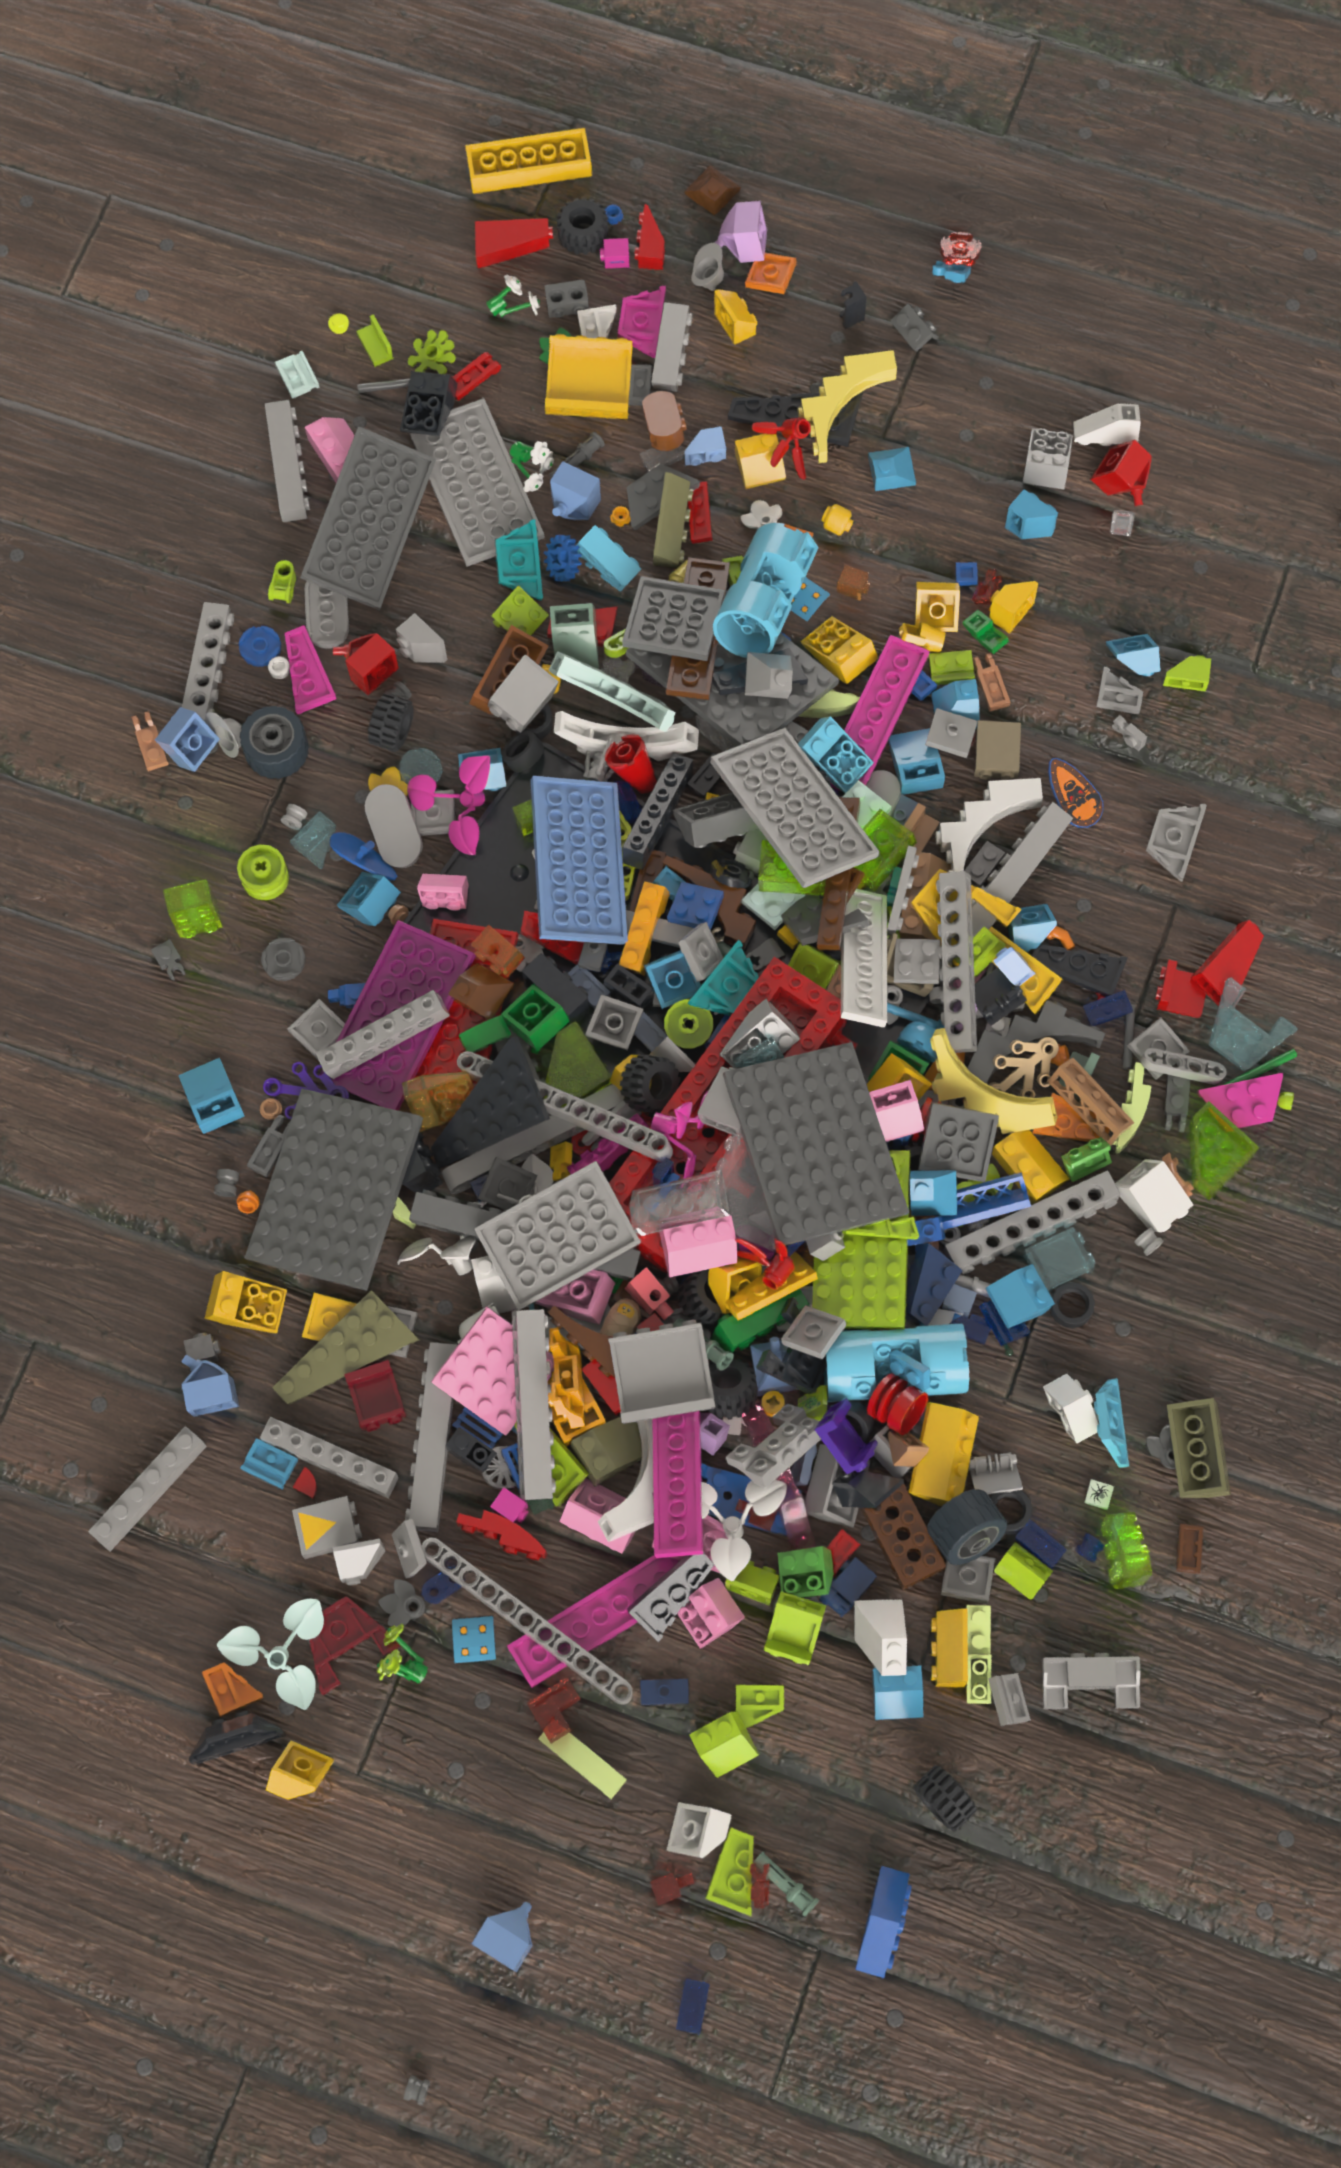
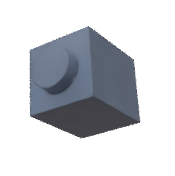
M954 1284L943 1301L942 1310L963 1313L964 1315L961 1317L968 1319L977 1292Z

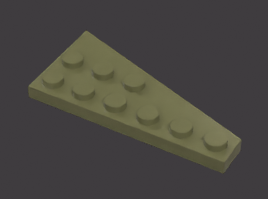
M371 1290L272 1388L288 1405H291L345 1377L344 1374L362 1369L420 1339Z

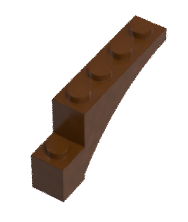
M666 855L663 861V868L667 866L686 883L724 892V898L716 915L724 932V943L734 946L739 940L743 945L741 948L744 951L755 930V920L746 913L739 914L743 905L742 900L746 896V889L724 885L715 880L711 874L704 872L701 867L697 865L690 866L678 857Z
M554 1305L548 1311L552 1316L550 1321L559 1330L563 1327L568 1332L566 1337L575 1346L579 1343L584 1348L582 1353L591 1362L596 1359L601 1364L598 1369L605 1376L609 1377L612 1375L615 1378L611 1348L608 1341L613 1336L595 1332L580 1325Z

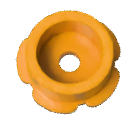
M623 506L616 507L610 516L611 522L615 523L618 527L629 524L631 521L629 510Z

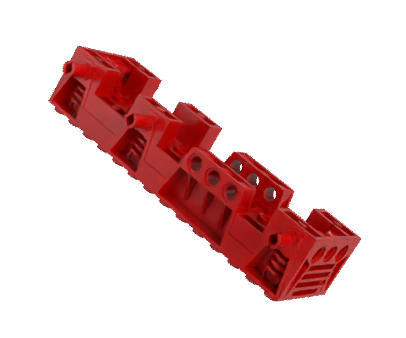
M773 957L660 1114L676 1117L675 1109L686 1102H692L690 1118H695L698 1115L701 1101L705 1093L712 1086L721 1066L727 1069L733 1068L720 1056L721 1051L748 1013L765 999L795 1027L800 1037L798 1042L777 1059L850 1042L853 1043L854 1049H856L858 1044L842 1034L847 1019L841 1018V999L776 957ZM643 1112L641 1117L651 1129L653 1119ZM687 1122L685 1132L680 1139H677V1130L675 1134H670L671 1137L696 1155L693 1177L681 1193L677 1191L682 1186L684 1174L677 1173L676 1167L679 1164L687 1163L688 1155L685 1151L669 1141L673 1148V1154L669 1160L664 1162L654 1160L634 1150L609 1184L642 1242L637 1245V1251H641L640 1256L667 1274L668 1270L660 1231L700 1222L710 1204L715 1200H721L731 1188L744 1195L747 1199L750 1198L751 1193L753 1194L756 1187L739 1177L740 1172L745 1167V1158L748 1155L743 1137L739 1138L706 1124L701 1129H697L698 1122ZM705 1128H712L715 1134L712 1138H705L702 1135V1131ZM664 1145L659 1146L656 1150H661ZM671 1173H675L680 1176V1184L659 1221H656L650 1216V1203L658 1198Z

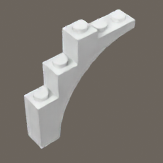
M560 711L555 713L554 725L555 734L576 744L577 751L585 755L589 752L590 758H593L596 752L603 753L609 739L612 740V743L615 742L617 744L622 741L621 737L630 734L639 735L645 742L649 757L657 761L668 759L673 753L681 755L698 749L699 729L686 722L673 724L668 728L667 732H664L656 727L630 728L598 724Z
M1041 778L988 781V787L984 790V801L964 802V808L960 810V822L940 823L939 831L935 833L936 844H940L941 852H946L947 863H951V870H948V873L964 871L965 861L972 846L981 834L994 823L1022 810L1041 808L1043 799Z
M652 1419L637 1421L642 1442V1461L639 1476L633 1490L626 1500L619 1506L606 1512L597 1521L608 1543L654 1523Z

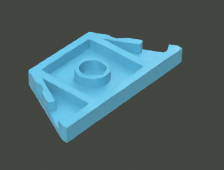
M1117 1378L1109 1379L1096 1393L1094 1409L1099 1418L1097 1432L1119 1468L1129 1467L1119 1383Z

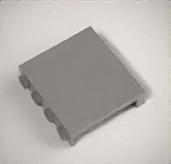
M696 1320L682 1322L683 1326L680 1327L666 1324L659 1326L660 1330L650 1331V1328H642L636 1330V1334L627 1335V1332L614 1333L613 1338L608 1339L623 1424L716 1408L701 1323H696Z

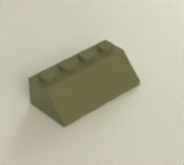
M665 472L653 565L677 569L679 563H683L685 550H681V544L686 542L688 530L684 529V524L689 522L691 509H687V503L692 501L694 489L690 488V481L669 472Z
M1214 1398L1167 1405L1180 1498H1212L1231 1495L1217 1402Z

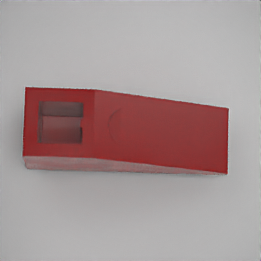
M644 204V212H640L639 225H642V229L637 231V242H640V245L635 248V260H638L639 268L663 270L665 241L648 205Z

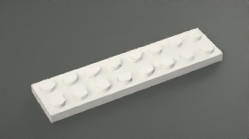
M856 889L846 905L845 916L859 908L867 917L870 925L862 928L860 925L850 928L851 932L842 933L841 1018L885 1027L887 1023V896Z

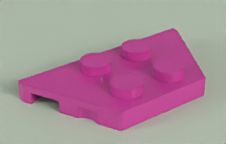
M660 286L659 290L648 293L647 290L636 296L625 297L622 302L618 338L632 341L633 347L652 358L656 357L666 286Z
M1283 1073L1198 1090L1197 1094L1207 1103L1211 1112L1220 1119V1123L1227 1131L1273 1121Z

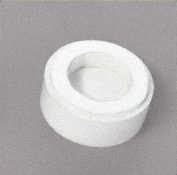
M275 657L268 664L270 675L273 678L283 679L290 673L289 662L284 657Z

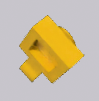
M563 1142L550 1148V1168L554 1170L552 1179L553 1181H558L561 1178L564 1179L570 1176L567 1166L572 1165V1144Z

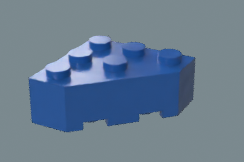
M881 1866L855 1970L884 1978L886 1969H892L895 1954H891L892 1950L897 1951L900 1936H897V1934L902 1933L906 1919L901 1917V1915H906L909 1901H905V1899L909 1900L912 1885L908 1884L910 1874Z

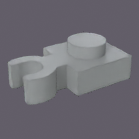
M1119 715L1113 721V729L1123 734V739L1129 747L1140 751L1145 745L1147 736L1132 723L1128 724Z

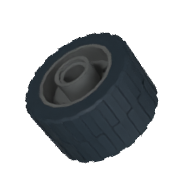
M277 706L262 707V709L256 710L248 716L242 724L240 732L241 747L248 765L258 775L270 779H281L297 772L304 765L309 753V744L301 720L291 710L289 711L284 707Z
M976 1489L955 1496L938 1509L928 1523L927 1532L950 1564L962 1565L977 1559L992 1549L1005 1534L1007 1521L984 1490Z

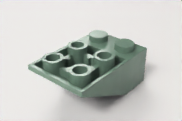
M593 603L550 606L554 656L558 651L599 669L596 611Z

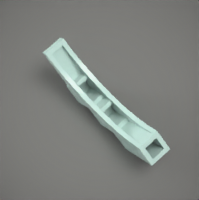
M557 651L548 670L555 676L622 707L664 732H667L668 728L673 724L675 712L659 699L645 694L593 666Z

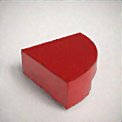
M304 1467L293 1488L314 1499L317 1492L316 1480L310 1470Z

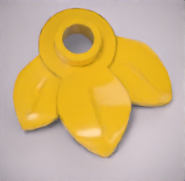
M394 766L386 769L382 776L373 773L369 776L368 786L370 791L377 786L389 784L399 788L406 796L408 794L407 785L409 782L401 781L400 772Z

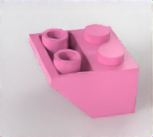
M422 874L417 890L423 907L428 909L442 907L453 911L460 910V908L466 909L469 886L467 876Z
M911 1080L869 1092L886 1142L924 1131L918 1100Z
M720 1578L698 1588L688 1597L690 1600L685 1607L682 1606L677 1613L700 1649L732 1629L745 1618Z

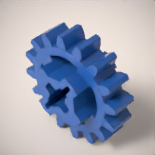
M555 535V538H550L551 543L546 544L548 551H544V554L547 555L544 563H548L546 571H551L550 577H555V581H570V579L575 578L574 573H579L577 566L581 565V562L578 561V558L582 555L577 550L580 547L579 545L575 546L576 540L571 539L570 535Z

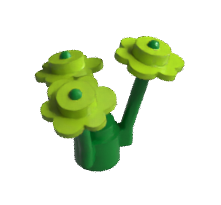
M402 1623L397 1627L394 1625L385 1633L384 1644L388 1645L396 1640L414 1660H408L403 1666L400 1664L402 1656L399 1650H393L391 1654H387L386 1658L381 1659L377 1664L376 1672L380 1673L379 1680L382 1681L385 1674L390 1677L393 1673L409 1681L413 1680L416 1683H420L426 1676L428 1667L423 1664L424 1659L418 1656L399 1637V1634L404 1630V1625Z

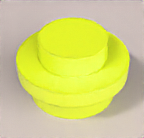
M334 314L330 317L328 325L334 333L342 334L347 330L349 320L344 314Z

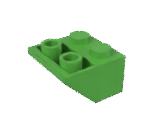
M820 1546L778 1553L782 1592L801 1598L829 1594L834 1575L831 1550Z

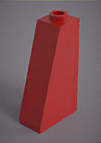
M548 218L476 221L477 268H483L549 248V239H553V227L548 225Z
M1250 920L1238 924L1192 975V979L1220 1009L1231 1006L1234 1003L1264 937L1259 931V927Z

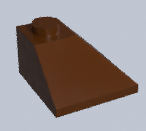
M710 165L684 191V194L715 216L741 190V187Z
M476 963L458 977L448 995L456 1003L490 1020L495 1017L515 984Z

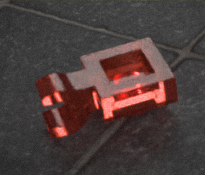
M989 569L984 582L978 583L972 597V601L975 604H992L991 597L999 590V584L1002 581L1001 575L995 576L996 569Z
M739 1499L735 1511L743 1514L748 1502ZM752 1506L747 1514L750 1516L748 1523L770 1531L778 1508L769 1515L759 1516L754 1512Z
M756 1863L750 1865V1873L756 1879L755 1886L751 1887V1901H754V1908H765L769 1905L768 1874L770 1866L768 1863L764 1864L763 1873L757 1872Z
M670 1873L650 1881L658 1905L682 1897L679 1889L695 1883L691 1873L675 1879L674 1874Z

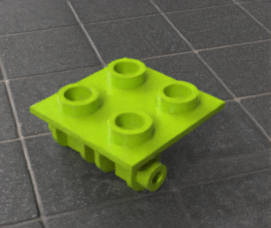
M518 585L491 616L495 619L493 623L498 628L502 626L508 632L512 625L532 635L549 615Z

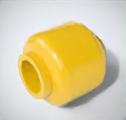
M834 504L832 507L828 506L821 519L824 522V529L839 536L844 531L849 532L854 522L851 520V511L838 504Z

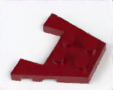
M347 1596L322 1611L324 1617L323 1628L315 1638L309 1639L320 1693L325 1695L341 1685L329 1662L372 1636L384 1657L401 1647L396 1640L385 1645L383 1640L387 1630Z

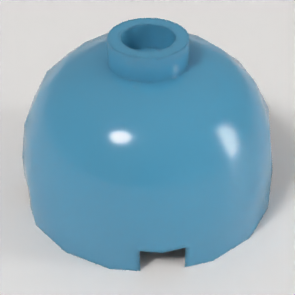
M928 1020L924 1023L916 1021L903 1028L897 1039L900 1045L913 1050L930 1060V1062H935L936 1058H938L936 1050H932L930 1041L937 1029L934 1023Z

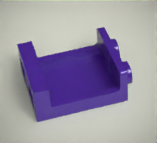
M847 1398L830 1406L814 1430L845 1473L849 1474L853 1471L860 1472L867 1467V1461L875 1454L874 1450L878 1442L875 1439L865 1444L845 1416L852 1406Z

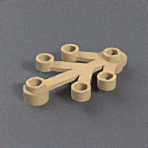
M1044 1037L1038 1043L1013 1040L1010 1044V1049L1015 1054H1021L1024 1051L1035 1053L1029 1058L996 1055L993 1058V1064L997 1068L1004 1069L1006 1066L1018 1068L1001 1083L993 1082L989 1085L1005 1092L1024 1075L1023 1089L1020 1092V1096L1025 1097V1093L1030 1091V1098H1035V1092L1032 1090L1035 1065L1041 1061V1072L1037 1077L1038 1084L1042 1087L1050 1086L1048 1080L1051 1078L1049 1075L1050 1063L1059 1050L1056 1040L1050 1037ZM1020 1043V1049L1015 1051L1014 1046ZM1047 1045L1051 1046V1050L1049 1052H1045V1047ZM1000 1058L1004 1059L1002 1065L997 1064V1061ZM1047 1076V1082L1042 1084V1078Z

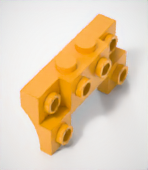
M558 1327L550 1328L548 1352L553 1354L554 1371L551 1372L553 1382L551 1383L552 1392L548 1393L550 1407L554 1406L557 1415H563L564 1420L568 1419L571 1428L585 1426L581 1352L578 1345L575 1346L561 1335Z

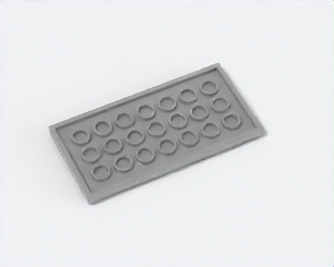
M484 398L451 410L440 436L409 433L416 451L436 459L429 481L466 567L495 557V540L508 535L516 528L526 525L532 519H536L537 540L545 538Z
M786 728L711 757L710 763L803 888L878 857L879 850Z

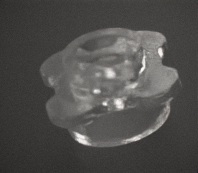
M989 1218L968 1223V1234L988 1226Z

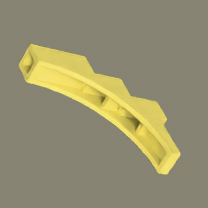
M893 350L844 357V365L840 366L841 375L823 378V384L819 387L820 397L801 399V407L798 408V418L802 417L810 423V437H814L815 440L812 443L813 454L818 456L819 463L827 462L828 433L833 420L841 408L863 390L882 382L896 380L897 366Z
M945 1028L935 1030L930 1041L932 1050H936L938 1057L936 1059L937 1071L941 1073H937L932 1082L934 1094H938L939 1101L965 1097L963 1102L966 1109L993 1114L997 1113L999 1115L997 1127L1001 1128L1002 1134L1056 1124L1058 1117L1053 1097L1030 1098L1015 1096L999 1091L984 1083L960 1061L949 1042Z

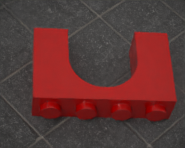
M654 1313L638 1325L637 1328H650V1331L660 1330L659 1326L664 1324ZM594 1359L581 1370L616 1416L621 1413L616 1379L612 1375L609 1377L605 1376L598 1369L601 1364Z

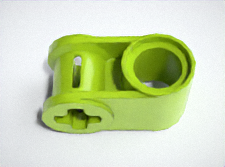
M282 560L276 564L268 591L269 600H284L289 604L292 602L296 573L291 562ZM283 572H290L288 575H281Z

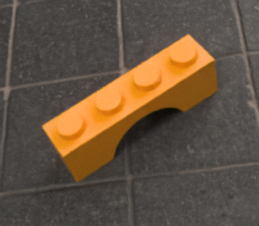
M644 881L628 933V941L625 943L619 965L631 973L641 976L646 974L643 965L648 964L650 961L654 929L660 916L665 912L670 892L664 886Z

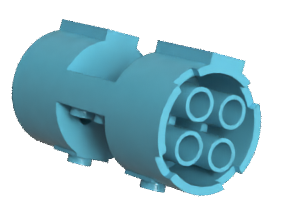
M783 523L765 524L756 531L742 560L740 576L736 584L732 585L728 590L713 622L714 635L726 650L744 658H747V652L769 654L772 651L791 610V602L800 590L819 548L809 532L802 533L798 529L795 532L784 527L785 524Z
M963 1324L915 1326V1328L879 1331H870V1329L842 1331L826 1353L827 1368L824 1372V1384L827 1385V1402H839L845 1398L849 1401L870 1400L877 1385L884 1377L892 1373L890 1372L889 1353L895 1349L930 1368V1388L924 1391L928 1396L967 1393L969 1389V1363L967 1361V1341Z

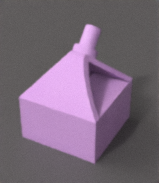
M761 202L736 203L726 216L721 226L718 240L715 242L720 247L727 246L739 262L764 261L767 227Z

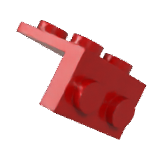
M1168 960L1166 967L1162 966L1159 979L1163 981L1161 987L1158 986L1156 991L1157 1009L1194 1018L1201 1017L1206 993L1192 979L1194 973L1176 970L1177 961Z

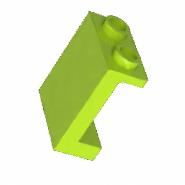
M781 1591L764 1651L776 1657L781 1656L791 1659L798 1664L809 1665L827 1605Z

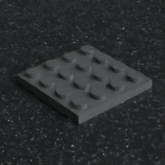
M641 576L623 637V647L707 661L714 637L713 622L723 603L725 590Z

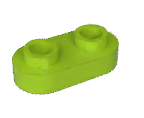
M626 629L605 640L604 653L607 656L617 658L626 653L628 647H623V637Z

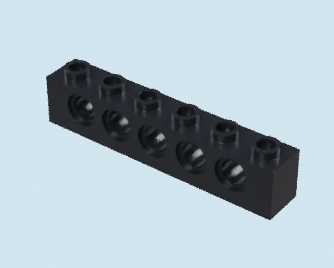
M675 753L671 755L623 845V864L641 870L644 869L673 814V810L679 803L687 783L693 776V759Z

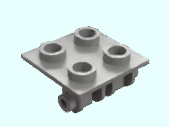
M1011 1452L999 1454L1000 1461H998L997 1454H994V1462H991L990 1455H987V1463L986 1456L973 1457V1460L969 1462V1470L974 1489L984 1490L987 1495L1023 1490L1016 1465V1454H1011Z

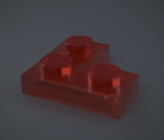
M567 1677L527 1702L552 1744L571 1732L561 1712L581 1699Z

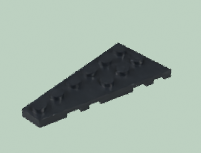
M863 391L850 399L841 408L833 420L827 442L846 447L849 446ZM791 394L790 397L772 395V398H759L758 396L733 398L728 413V420L749 425L756 422H773L777 424V427H781L785 420L798 418V408L801 407V399L820 397V394ZM810 433L806 436V438L814 439V437H810Z

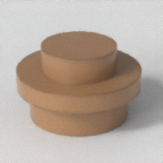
M397 904L390 909L388 918L395 926L398 920L404 922L409 914V910L404 905Z
M268 1098L260 1105V1113L267 1120H275L279 1114H282V1105L275 1098Z

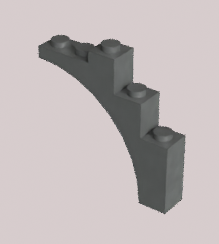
M1046 1000L1037 1023H1034L1027 1016L1015 1015L1006 1038L1002 1037L997 1031L984 1030L977 1045V1051L974 1052L967 1069L981 1081L988 1084L990 1078L999 1069L994 1066L993 1058L998 1054L1005 1057L1016 1055L1010 1049V1044L1013 1040L1038 1043L1040 1039L1050 1037L1056 1040V1042L1083 1043L1100 1049L1105 1033L1098 1027H1088L1081 1024L1076 1018H1066L1067 1008H1064L1059 1002ZM1020 1043L1014 1046L1015 1051L1020 1049ZM998 1059L997 1064L1002 1065L1004 1059Z

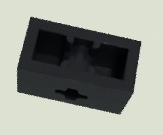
M618 963L604 980L605 987L612 995L622 1002L642 1008L643 1010L654 998L651 986Z

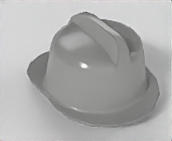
M706 244L698 251L694 260L691 279L693 284L703 286L711 291L715 290L724 277V270L721 265L723 254L718 244Z
M207 712L205 715L206 723L219 737L220 740L218 742L222 750L229 757L235 758L241 747V725L234 719H222L214 712Z

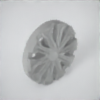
M508 1446L493 1448L492 1450L497 1452L498 1460L494 1458L491 1462L494 1465H489L484 1473L482 1472L484 1480L491 1487L498 1490L503 1488L509 1490L516 1487L515 1482H511L510 1476L512 1475L501 1454V1450ZM486 1471H494L490 1475H487ZM497 1476V1477H498L497 1482H496V1483L492 1482V1479ZM503 1478H505L507 1483L505 1486L501 1484Z

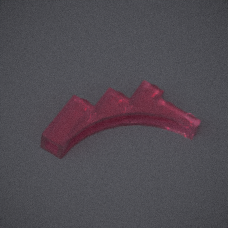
M760 1402L755 1403L754 1408H750L748 1414L742 1413V1417H740L753 1448H756L775 1431ZM788 1468L775 1479L787 1485L785 1498L777 1509L792 1551L814 1548L816 1544L808 1522L806 1508L802 1496L794 1483L790 1468Z

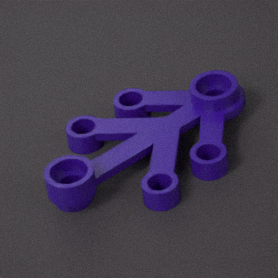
M295 1062L292 1065V1072L299 1076L306 1087L285 1085L275 1078H269L263 1084L264 1092L273 1097L278 1096L280 1093L299 1096L301 1089H306L332 1096L341 1093L342 1098L349 1099V1092L345 1087L336 1086L326 1073L321 1076L318 1075L317 1071L322 1068L321 1065L315 1066L313 1073L315 1077L322 1080L327 1090H320L307 1073L306 1065L302 1062ZM298 1065H302L303 1067L300 1073H297L296 1067ZM273 1084H277L278 1086L275 1092H272L271 1086ZM296 1104L285 1109V1116L288 1119H292L289 1116V1111L291 1109L295 1110Z

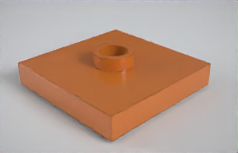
M765 253L764 261L753 262L745 281L746 288L784 294L797 264L796 258Z

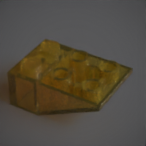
M468 1072L422 1075L402 1083L404 1097L411 1113L423 1118L420 1132L449 1122L474 1089Z

